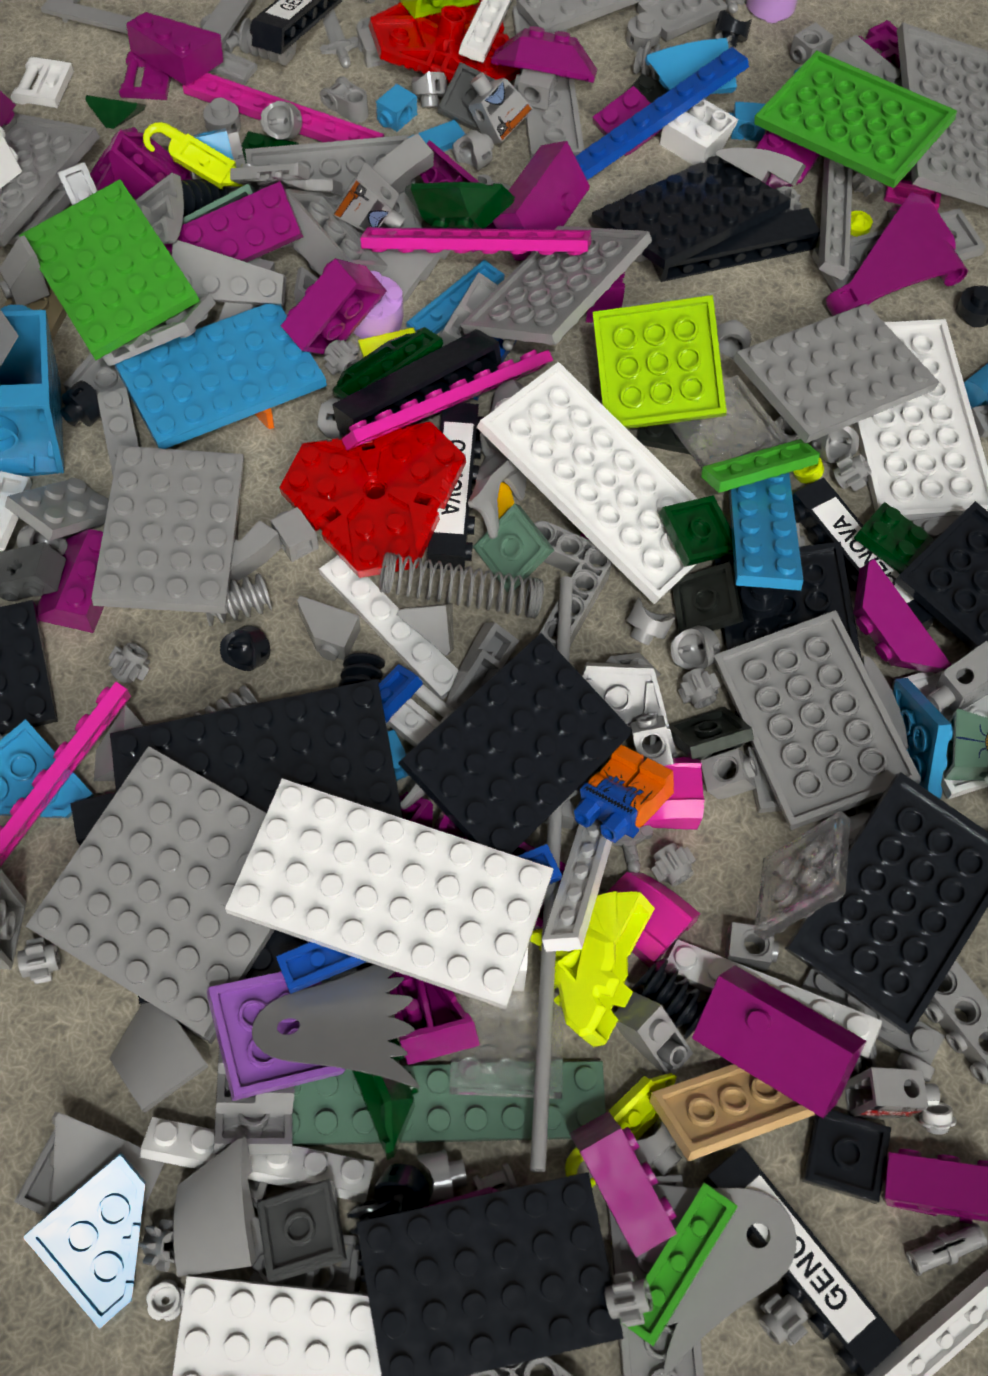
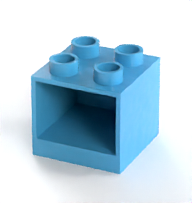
M16 304L7 305L1 308V311L19 337L0 367V471L21 476L64 473L63 425L60 413L62 409L61 383L46 310H32L29 307Z

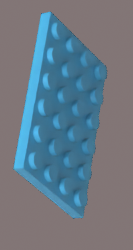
M268 303L196 329L193 334L186 338H175L114 364L158 448H169L327 386L326 378L310 352L302 351L281 327L287 315L280 305Z

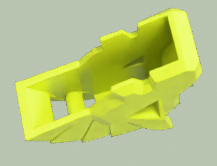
M614 891L598 895L582 949L556 951L554 989L559 988V995L554 998V1002L563 1008L565 1023L593 1047L606 1045L618 1022V1018L611 1010L613 1005L625 1008L633 994V991L624 984L628 977V956L634 949L655 910L641 892L618 893ZM542 928L534 930L530 939L531 943L539 946L540 951L542 947Z

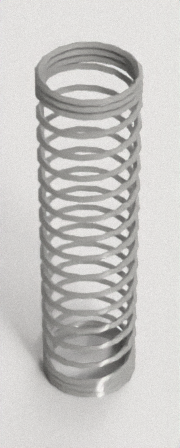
M386 552L379 582V591L381 593H390L395 575L396 561L399 557V578L396 595L400 593L402 575L409 559L407 597L410 595L413 573L419 561L420 576L416 592L417 599L420 598L423 575L429 563L430 580L426 599L430 600L433 577L439 564L440 581L436 596L437 602L441 599L443 578L448 566H450V583L446 597L447 604L451 601L453 580L458 568H460L461 578L456 599L458 606L462 599L464 578L470 569L471 582L466 600L467 607L471 605L474 580L478 571H480L481 583L476 601L477 609L480 608L482 603L485 578L490 573L491 584L486 601L487 611L490 610L492 605L494 582L497 576L500 575L501 586L496 602L497 612L501 610L504 584L508 576L511 580V587L506 602V613L509 614L511 611L514 585L518 578H520L521 588L516 603V615L519 616L522 610L524 586L527 580H530L525 598V615L527 618L535 619L540 612L544 594L542 579H532L528 576L523 581L521 575H518L513 580L510 573L503 578L500 571L493 576L491 570L486 571L483 575L481 568H478L473 574L470 566L463 573V568L460 564L453 571L451 563L446 564L443 569L441 561H438L433 568L430 559L423 566L420 557L413 564L412 558L409 555L405 558L402 565L400 554L396 555L395 553Z

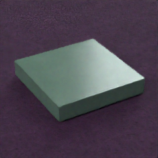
M513 504L499 519L498 536L495 539H490L487 531L473 546L494 575L500 571L504 578L510 573L513 580L516 576L521 575L523 581L554 551V548L518 504ZM498 575L497 579L501 583L500 575ZM509 576L504 584V589L509 592L511 587ZM520 578L515 582L514 590L521 585Z

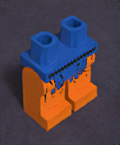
M620 745L611 754V759L602 770L580 788L581 801L574 810L575 821L586 828L590 827L596 819L602 821L603 823L600 825L601 834L613 843H616L625 834L634 838L639 832V827H642L674 794L673 770L649 758L644 761L643 755Z

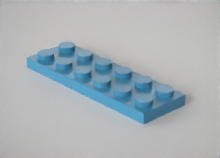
M789 472L728 490L735 584L737 586L801 590L803 573Z

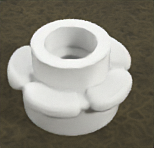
M941 1102L937 1106H928L919 1115V1123L932 1134H946L950 1126L953 1127L957 1123L956 1118L953 1117L952 1107Z
M162 1280L158 1285L152 1286L146 1297L149 1315L155 1320L164 1319L165 1321H171L179 1316L180 1308L183 1306L184 1290L180 1287L178 1288L177 1283L173 1280ZM164 1297L169 1298V1303L167 1305H164L162 1303V1299Z

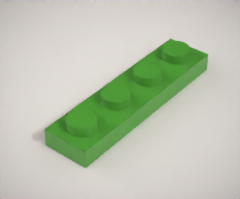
M802 439L703 466L701 477L718 493L816 465L819 462L820 453L808 443L805 444Z
M704 1183L675 1229L677 1234L669 1239L645 1279L649 1284L652 1294L653 1311L643 1313L645 1324L627 1328L653 1347L737 1210L738 1206Z

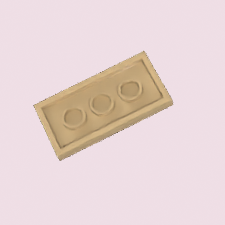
M735 1064L654 1091L650 1098L651 1105L687 1161L815 1115L814 1112Z

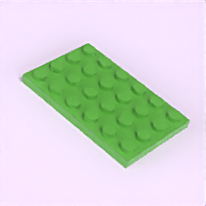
M816 51L755 115L754 124L889 187L895 188L956 118L957 110Z
M120 179L19 235L20 237L25 235L36 253L40 264V271L95 360L100 359L200 302L196 292Z

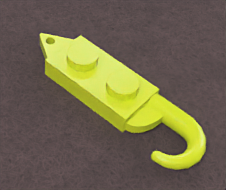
M155 122L145 129L143 143L151 152L155 151L150 142L151 136L155 133H162L171 139L169 153L176 163L220 189L223 186H244L230 180V169L236 168L235 161L188 133L184 134L164 122Z
M672 1073L650 1079L643 1076L609 1110V1113L622 1129L629 1127L637 1141L659 1117L650 1103L652 1092L674 1085L677 1076ZM577 1147L571 1151L566 1160V1177L578 1174L579 1165L584 1161ZM590 1178L591 1186L593 1187L596 1183L593 1178Z

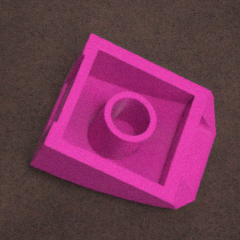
M690 757L673 758L674 764L665 767L673 770L674 794L644 825H649L652 828L697 830L703 819L705 802L702 763L699 759L692 760Z
M626 872L606 892H641L655 908L632 950V953L649 968L655 962L661 960L669 947L686 930L688 931L700 916V913L680 896L644 873Z

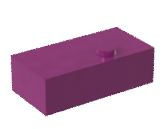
M567 141L545 144L539 147L508 190L515 197L514 203L493 221L497 229L555 230L558 226L565 225L590 188ZM527 251L524 254H512L514 260L523 261L533 251Z
M736 965L718 976L692 1036L693 1040L822 1118L838 1103L866 1044V1040Z

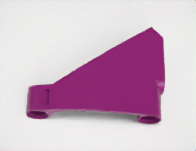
M913 192L909 194L852 281L832 292L826 298V306L832 316L864 304L869 305L882 296L940 276L946 286L956 285L966 277L968 270L955 251V238L928 197Z

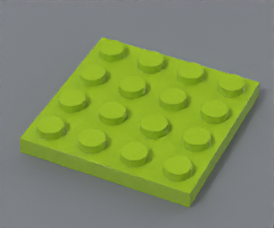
M713 295L593 312L602 403L626 429L727 415Z

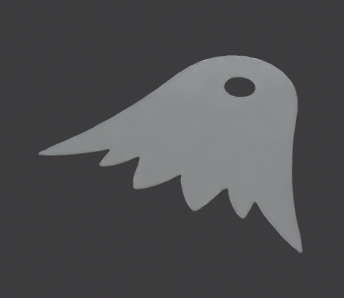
M375 964L342 978L285 995L268 1004L253 1022L252 1038L256 1046L263 1053L273 1058L289 1062L360 1071L419 1088L412 1075L391 1058L406 1056L408 1052L400 1046L388 1042V1040L405 1036L415 1031L406 1022L389 1017L404 1009L413 1000L409 996L386 994L404 980V977L388 978L395 972L393 970ZM292 1018L300 1023L299 1029L290 1035H283L277 1030L278 1024L284 1019Z
M655 1184L652 1187L658 1198L660 1199L665 1196L677 1218L671 1221L676 1229L700 1188ZM713 1188L735 1203L738 1208L667 1324L668 1326L677 1323L666 1355L664 1376H667L709 1331L738 1308L773 1286L788 1271L796 1252L797 1236L795 1226L789 1213L771 1196L760 1191L744 1188ZM753 1224H763L770 1232V1241L763 1248H755L747 1240V1230ZM669 1239L638 1257L654 1264Z

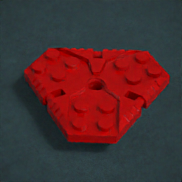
M482 0L479 3L464 7L448 5L443 7L440 13L416 19L412 17L402 3H399L370 17L369 29L379 58L393 65L404 66L406 69H413L415 72H422L424 75L427 72H443L446 75V81L449 83L460 62L496 80L505 78L510 82L516 78L517 74H520V68L491 64L496 49L510 40L508 34H503L505 28L503 22L484 63L471 60L459 54L461 43Z
M431 421L407 425L348 451L341 440L345 436L339 439L336 437L332 438V440L325 439L302 443L279 487L281 494L294 508L298 507L315 531L322 530L323 540L359 578L380 575L386 552L395 553L396 555L400 554L402 565L408 555L411 556L413 564L418 557L422 559L440 520L438 509L445 510L466 465L465 454ZM375 447V448H373V449H367V450H364V449H363V448ZM399 557L396 561L395 572L399 571ZM409 559L405 565L404 570H409L410 568Z

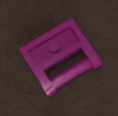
M131 51L128 52L126 56L127 69L125 79L120 85L119 95L122 98L167 100L171 76ZM138 67H145L141 87H135Z

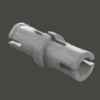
M973 1223L952 1234L941 1233L935 1236V1241L907 1251L906 1257L912 1271L919 1276L945 1263L949 1266L958 1263L959 1257L977 1249L985 1248L987 1240L981 1227L977 1223Z

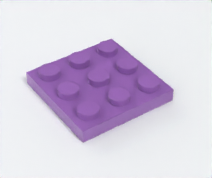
M282 972L208 987L206 993L232 1101L344 1073L345 1069L276 1059L263 1053L256 1046L252 1038V1027L257 1015L274 1000L290 994ZM320 981V982H318V983H316V984H313V985H311V986H308V987H306V988H304V989H307V988H310V987H314V986H317V985H321L322 983H321V981ZM284 1019L278 1024L277 1030L283 1035H290L299 1029L300 1023L296 1019Z

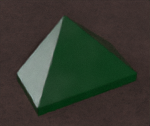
M85 96L87 104L105 128L109 129L116 128L144 111L146 107L144 104Z

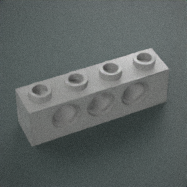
M955 960L941 983L944 992L936 991L924 1012L932 1022H939L946 1031V1039L951 1048L957 1053H963L971 1063L970 1070L973 1076L980 1083L988 1085V1052L984 1051L979 1045V1038L988 1042V1000ZM955 1008L962 1010L966 1014L967 1022L957 1018Z

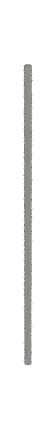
M564 576L560 579L557 650L569 662L573 578ZM563 803L548 817L547 844L559 870ZM559 881L548 886L544 898L542 938L557 895ZM543 941L541 947L530 1171L533 1172L546 1171L556 951L546 952Z

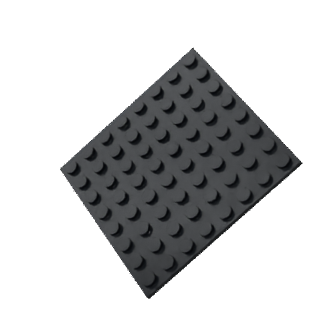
M378 679L110 733L116 793L149 746L267 813L281 779H285L403 818ZM275 930L244 979L282 972L276 956L310 942ZM138 996L139 1004L149 1003Z

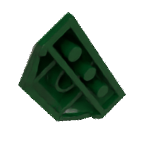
M475 182L412 183L405 188V193L415 209L431 228L485 229L514 203L515 199L502 184L493 183L492 185Z
M423 327L418 329L416 333L405 334L389 340L343 371L337 381V385L332 390L333 394L342 400L441 348L444 343L443 339Z
M397 1038L388 1040V1042L400 1046ZM396 1056L391 1058L399 1063V1060L403 1059L404 1056ZM352 1070L385 1156L389 1160L395 1157L415 1107L413 1095L419 1093L418 1088L381 1076Z

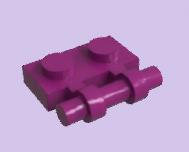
M886 20L870 28L866 40L859 36L876 52H878L877 48L882 51L879 54L889 63L894 62L900 67L898 29L890 21Z

